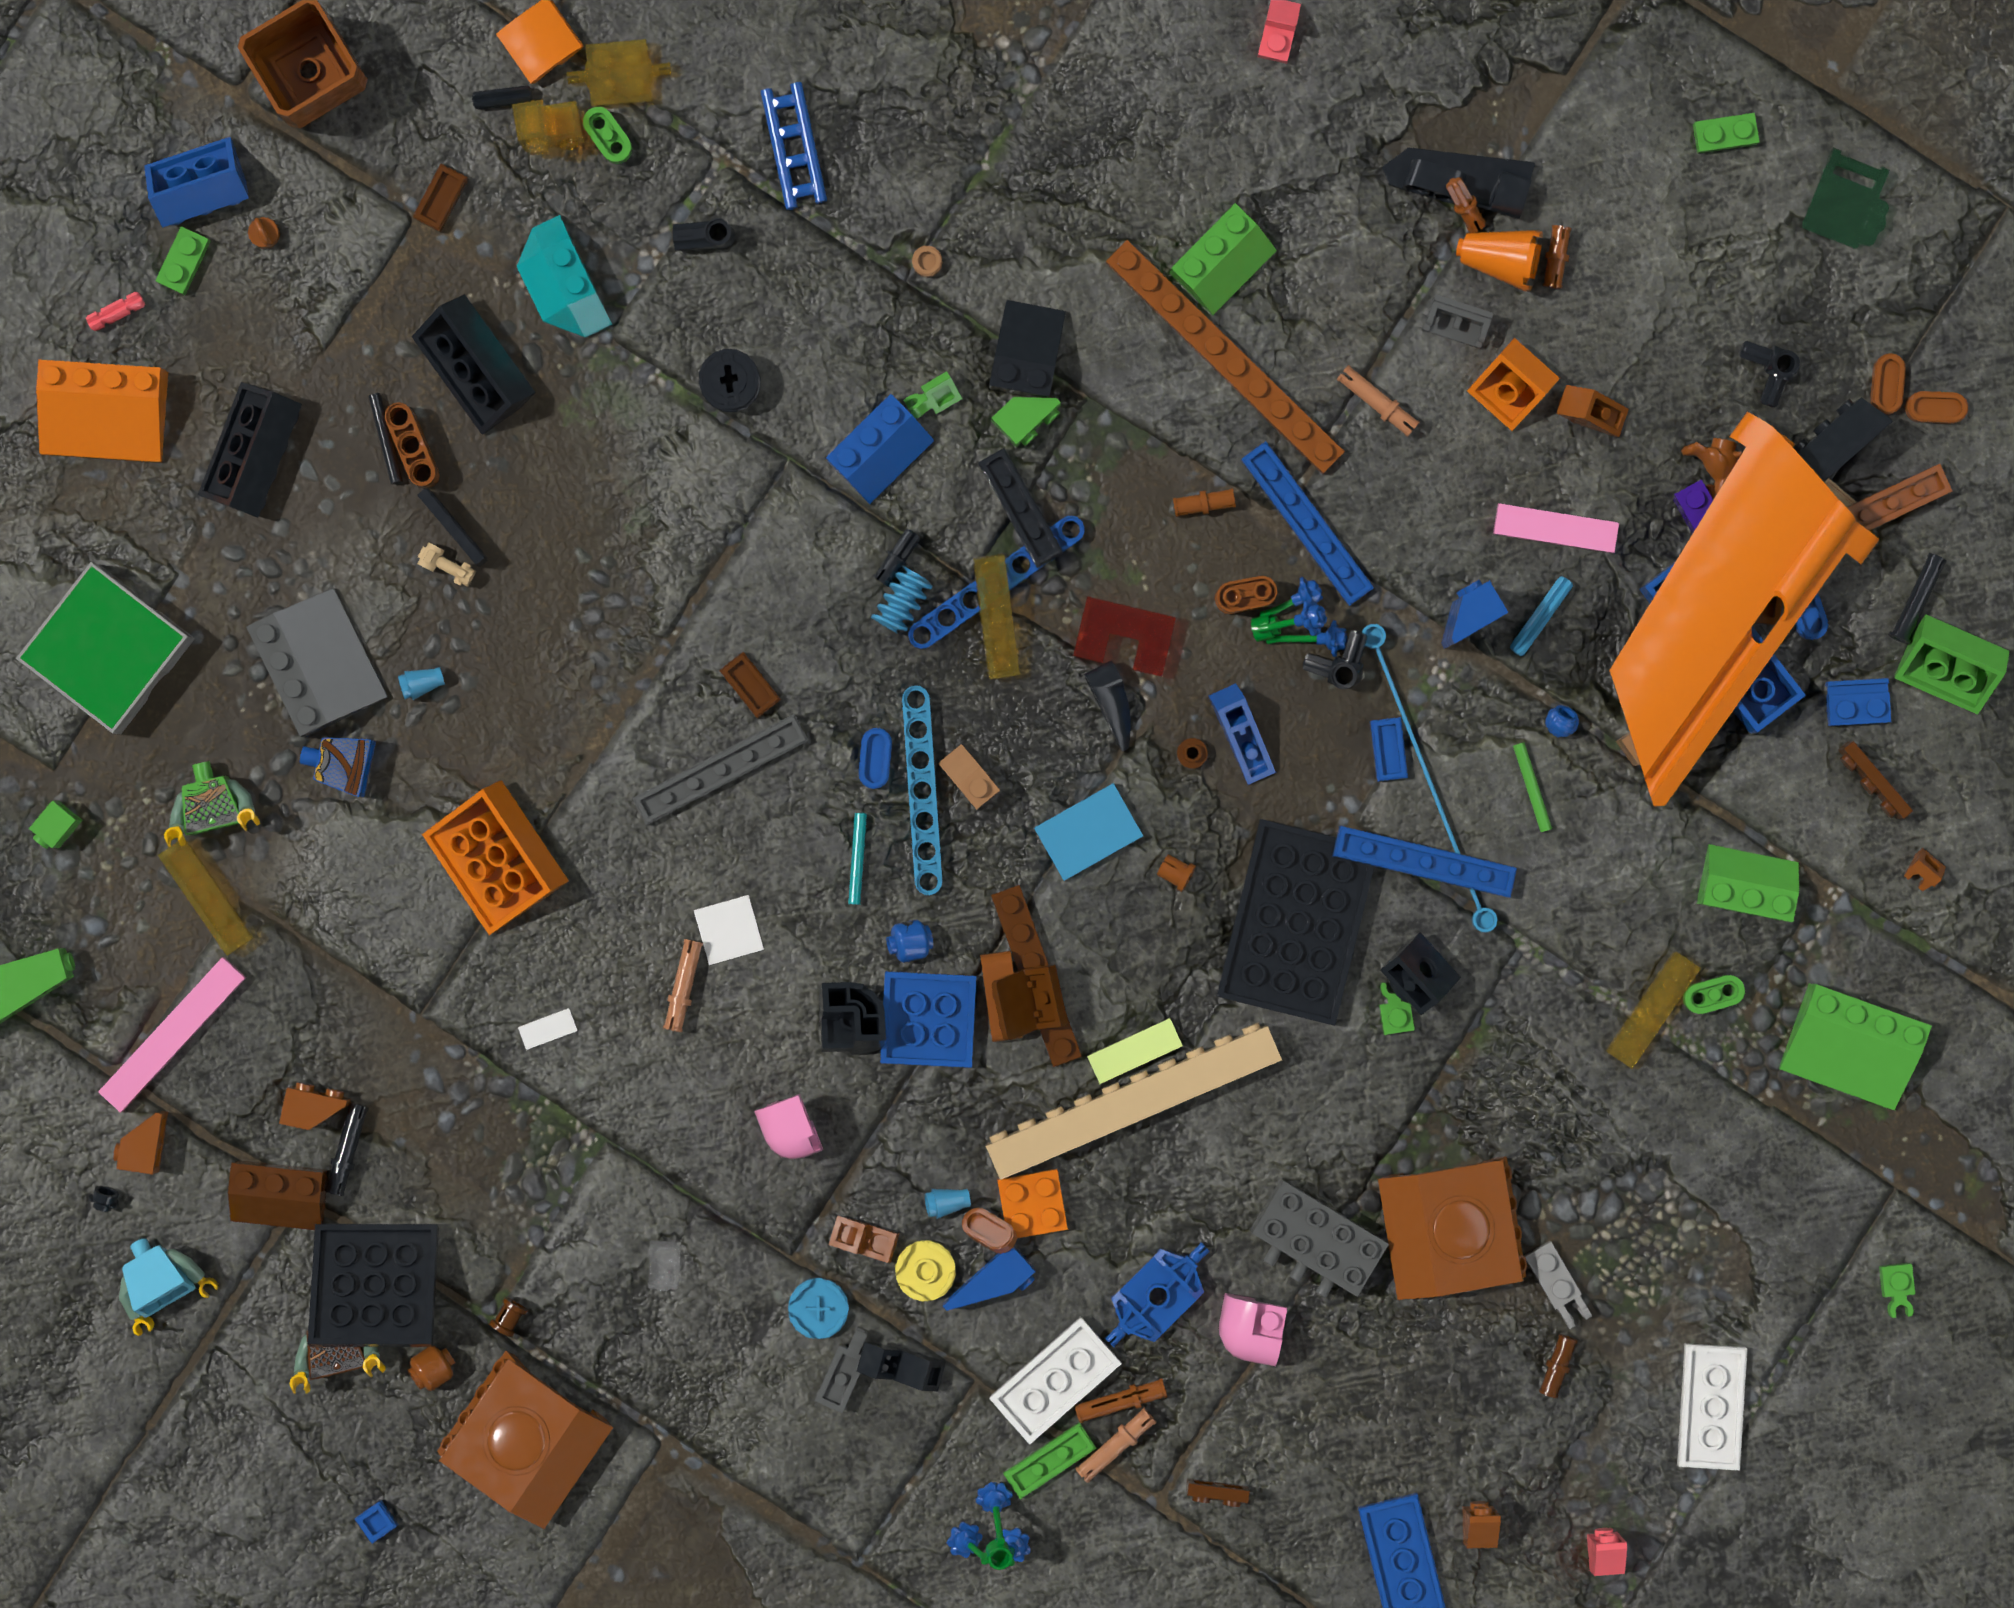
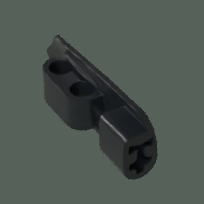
M1408 147L1382 166V170L1389 186L1454 204L1446 189V184L1451 178L1460 177L1463 179L1470 194L1476 197L1477 207L1520 219L1532 181L1531 176L1535 163Z

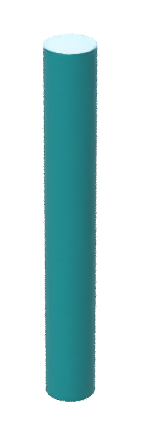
M855 813L848 904L860 905L867 819V814Z

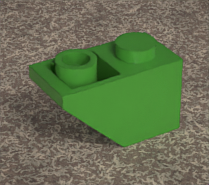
M1013 397L991 418V422L1016 448L1021 443L1027 446L1038 435L1035 430L1043 422L1049 425L1060 414L1057 409L1060 407L1061 402L1057 398Z

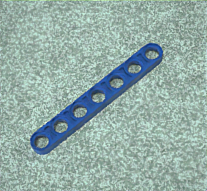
M1066 516L1050 527L1063 552L1079 542L1084 534L1083 522L1075 516ZM1068 521L1077 523L1080 528V532L1075 538H1067L1062 533V527ZM1025 546L1021 547L914 623L908 632L911 644L918 649L931 647L1049 562L1037 568ZM1020 556L1026 557L1030 562L1029 570L1023 574L1015 572L1012 567L1014 559ZM999 574L1004 577L1005 586L1002 590L993 591L988 587L987 581L991 575ZM976 592L980 596L981 602L977 608L969 609L964 606L963 597L966 593ZM944 609L952 610L956 615V620L951 626L945 627L938 621V615ZM919 627H926L931 632V638L925 644H919L913 638L914 631Z

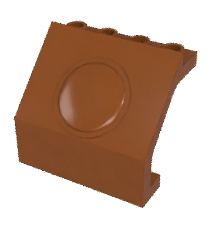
M1507 1156L1495 1157L1476 1164L1425 1173L1391 1174L1378 1179L1397 1300L1439 1297L1523 1281V1278L1526 1277L1527 1262L1522 1252V1231L1517 1222V1201L1512 1191V1171L1508 1165Z
M505 1351L501 1358L493 1365L492 1371L484 1383L478 1387L475 1396L467 1408L460 1413L458 1421L450 1433L443 1438L437 1452L441 1456L439 1459L441 1463L504 1509L545 1529L613 1427L602 1414L594 1410L588 1412L578 1407L534 1376L514 1354Z

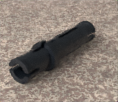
M349 1103L336 1155L330 1161L332 1169L325 1192L344 1196L350 1170H354L355 1167L353 1159L369 1107Z

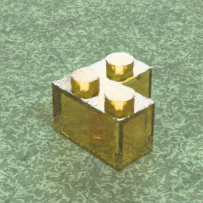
M543 100L512 104L518 142L525 152L530 151L531 155L548 153V148L559 146L561 150H571L578 148V143L585 142L580 107L577 101L545 105Z

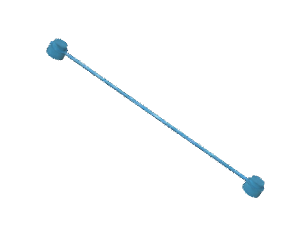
M1378 624L1367 625L1362 630L1368 637L1365 647L1375 649L1454 851L1456 854H1460L1381 653L1380 646L1386 639L1385 630ZM1470 889L1477 910L1472 915V925L1480 932H1489L1497 925V915L1489 908H1482L1475 890Z

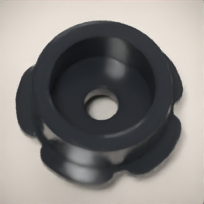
M97 1186L93 1194L89 1195V1200L94 1202L93 1207L96 1210L109 1212L111 1209L118 1207L119 1193L111 1187Z

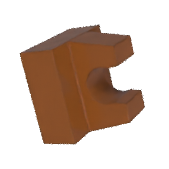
M1921 848L1914 855L1912 862L1905 871L1904 877L1909 880L1913 875H1920L1923 879L1919 883L1918 888L1924 891L1931 886L1935 887L1942 880L1946 867L1925 849Z

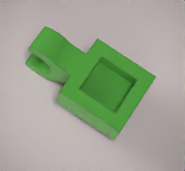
M946 371L921 386L923 394L910 395L904 399V402L916 419L932 408L938 414L960 401L962 397Z

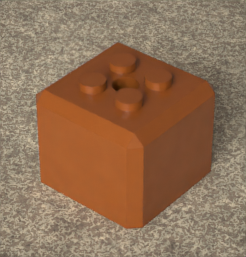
M301 0L240 37L238 44L240 53L277 114L290 127L301 129L366 88L367 77L329 14L317 0ZM307 63H314L317 66L316 75L309 79L304 78L301 74L302 67Z

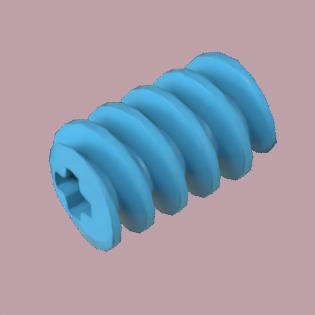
M904 566L903 568L907 573H896V577L901 583H890L889 585L895 594L885 593L883 595L888 605H877L882 616L875 614L871 616L873 620L897 633V630H908L903 620L913 621L914 617L909 610H920L921 607L915 601L916 598L926 600L927 596L922 592V588H933L928 580Z

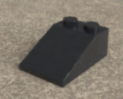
M1006 300L989 390L1025 397L1050 398L1066 311Z

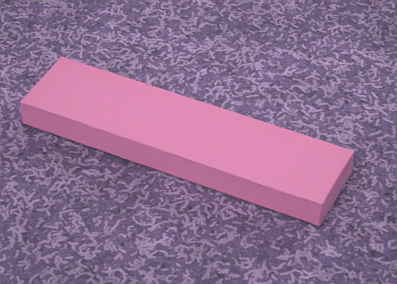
M1498 504L1493 534L1613 554L1615 553L1619 523Z

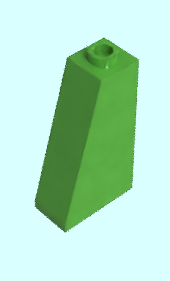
M58 948L0 965V1024L74 977L72 971L75 970V962L70 952L67 953L66 948Z

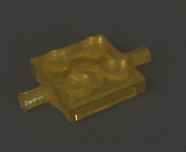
M646 39L585 45L587 58L585 70L567 71L568 85L575 83L587 84L590 90L592 107L653 102L651 89L653 76L671 75V70L668 69L671 68L670 62L652 64L648 56Z

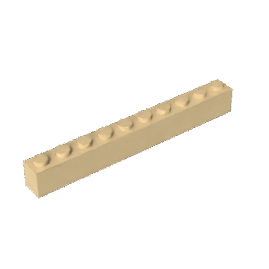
M1259 1022L1242 1029L1243 1035L1232 1039L1231 1034L1214 1041L1215 1047L1204 1051L1203 1046L1186 1053L1187 1059L1176 1063L1175 1058L1159 1064V1071L1148 1075L1147 1070L1131 1076V1082L1120 1087L1119 1083L1116 1082L1102 1088L1103 1094L1092 1099L1091 1095L1088 1094L1074 1100L1075 1106L1064 1111L1062 1106L1046 1112L1047 1118L1036 1123L1035 1119L1032 1118L1018 1124V1131L1007 1134V1131L1004 1130L990 1136L991 1142L986 1144V1148L1000 1180L1281 1061V1056L1268 1026L1260 1027Z

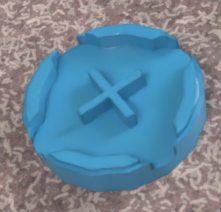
M820 1277L807 1279L798 1285L790 1296L788 1305L789 1318L795 1329L805 1337L813 1339L831 1337L840 1331L847 1320L849 1311L847 1296L842 1288L830 1279Z

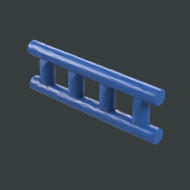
M802 82L790 84L792 94L774 98L772 88L760 91L786 210L798 208L796 198L813 194L816 204L827 202ZM795 106L798 124L780 127L777 109ZM801 135L805 153L787 157L783 139ZM807 165L811 183L793 186L790 168Z

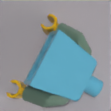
M140 1239L130 1246L135 1259L126 1263L122 1268L124 1276L121 1279L119 1301L129 1319L135 1321L132 1328L133 1333L141 1336L143 1331L139 1323H144L151 1332L154 1328V1321L149 1316L196 1289L194 1284L198 1283L200 1285L199 1293L202 1297L209 1298V1294L204 1291L203 1286L211 1284L218 1290V1283L214 1278H205L204 1271L187 1255L176 1249L167 1250L160 1245L151 1249L147 1239Z

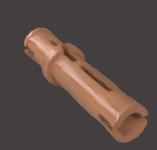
M1350 365L1343 372L1350 376L1352 381L1344 374H1340L1337 378L1338 382H1341L1381 414L1380 418L1384 422L1388 420L1404 433L1406 437L1413 430L1405 425L1404 421L1413 428H1416L1420 423L1398 406L1400 403L1397 400L1392 401L1351 368Z
M684 939L672 995H668L667 1001H670L665 1025L663 1026L665 1029L677 1032L683 1031L687 1007L691 1006L692 1000H689L703 943Z
M1145 1408L1141 1409L1125 1426L1121 1424L1117 1428L1118 1432L1080 1466H1077L1075 1468L1076 1471L1089 1483L1130 1445H1136L1138 1443L1137 1439L1153 1424L1155 1425L1157 1423L1150 1413L1148 1414Z

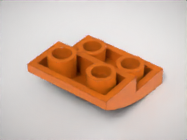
M552 0L539 1L496 33L530 84L537 83L554 67L563 65L584 47Z

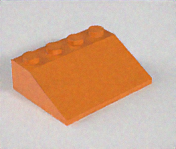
M38 359L36 395L39 454L162 463L168 372L160 367Z
M502 780L480 790L422 834L488 935L493 934L569 882Z

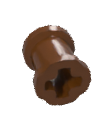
M505 1297L503 1299V1307L497 1317L491 1319L489 1325L498 1332L508 1337H513L515 1326L521 1316L526 1315L528 1309L513 1299Z

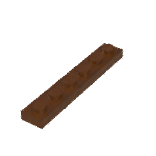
M1020 885L992 894V900L1018 971L1029 967L1048 965ZM1069 1020L1068 1024L1062 1027L1040 1029L1053 1067L1082 1057Z

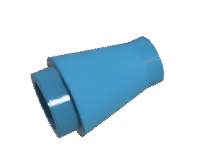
M440 667L404 671V675L397 676L404 700L408 698L414 700L439 686L445 685Z
M932 1189L931 1192L925 1193V1205L929 1217L936 1216L939 1219L963 1208L971 1207L968 1189Z

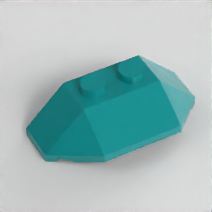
M558 215L533 227L517 268L542 321L584 338L613 325L561 216Z

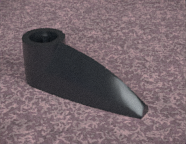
M1109 661L1085 673L1084 676L1120 750L1123 752L1129 748L1130 708L1120 674L1114 663Z

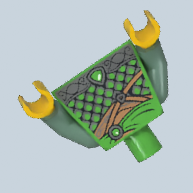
M210 761L192 765L196 782L182 786V791L176 797L170 815L169 829L165 831L164 839L168 847H171V841L175 838H178L180 846H184L186 844L183 835L184 831L185 835H196L240 824L246 831V824L250 820H253L256 826H258L260 820L255 814L251 794L237 780L230 779L229 776L214 778Z

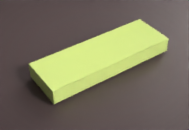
M1168 1018L1096 1051L1087 1057L1099 1084L1183 1045L1171 1019Z

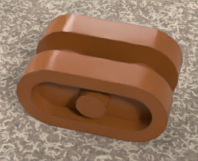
M1266 576L1224 583L1217 590L1215 604L1225 614H1236L1266 608L1275 600L1277 586L1271 578Z

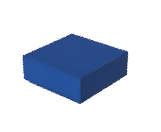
M382 1500L355 1518V1521L372 1544L399 1525Z

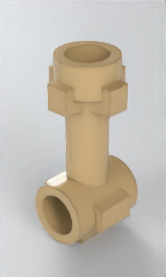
M429 542L426 547L423 546L418 555L420 559L417 564L432 572L437 567L455 577L454 583L460 586L462 584L467 587L469 586L476 573V570L472 569L471 565L464 562L460 566L442 556L445 551Z

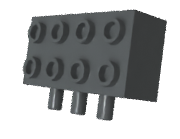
M1282 1178L1250 1229L1252 1234L1272 1245L1263 1259L1267 1264L1274 1266L1281 1253L1284 1252L1298 1261L1290 1274L1292 1279L1300 1282L1308 1267L1324 1276L1316 1290V1293L1324 1298L1327 1297L1334 1284L1339 1285L1358 1297L1389 1245L1384 1239Z

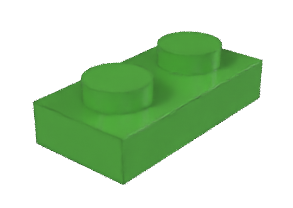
M1755 113L1693 123L1697 154L1752 146L1759 143Z
M181 226L155 281L180 294L186 295L211 241Z

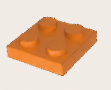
M1057 1169L1011 1176L1002 1180L1000 1178L997 1179L1004 1221L1013 1227L1017 1238L1068 1230Z

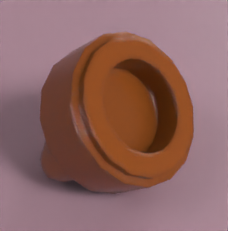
M260 217L255 218L251 222L248 236L257 247L268 249L277 244L280 238V230L273 220Z

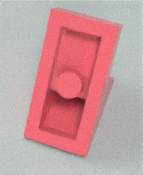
M1287 0L1270 1L1257 57L1287 64L1301 4Z

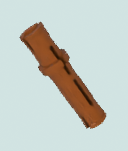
M1160 1378L1140 1386L1132 1384L1129 1385L1130 1389L1075 1404L1078 1420L1080 1423H1083L1084 1421L1134 1406L1138 1409L1144 1403L1164 1397L1167 1398L1163 1379Z

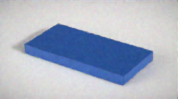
M1413 1493L1358 1507L1382 1608H1446L1418 1494Z

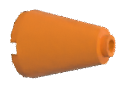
M1538 230L1466 233L1464 239L1459 238L1456 256L1461 257L1460 262L1468 267L1518 289L1530 292L1532 286L1527 285L1529 278L1535 279L1542 248V245L1536 244L1537 237L1543 238V233Z

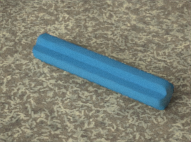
M1563 576L1557 579L1510 645V649L1514 653L1523 656L1572 589L1573 584L1570 580Z

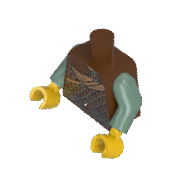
M307 1330V1334L301 1339L295 1357L294 1376L290 1379L289 1384L294 1394H296L297 1385L301 1383L304 1384L305 1393H309L311 1390L307 1379L309 1376L310 1380L363 1368L370 1377H373L371 1370L375 1365L378 1366L382 1373L386 1370V1367L379 1359L378 1347H309L307 1344Z

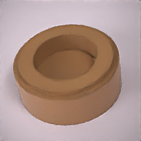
M922 246L914 252L912 265L918 275L926 278L933 277L942 268V256L936 248Z

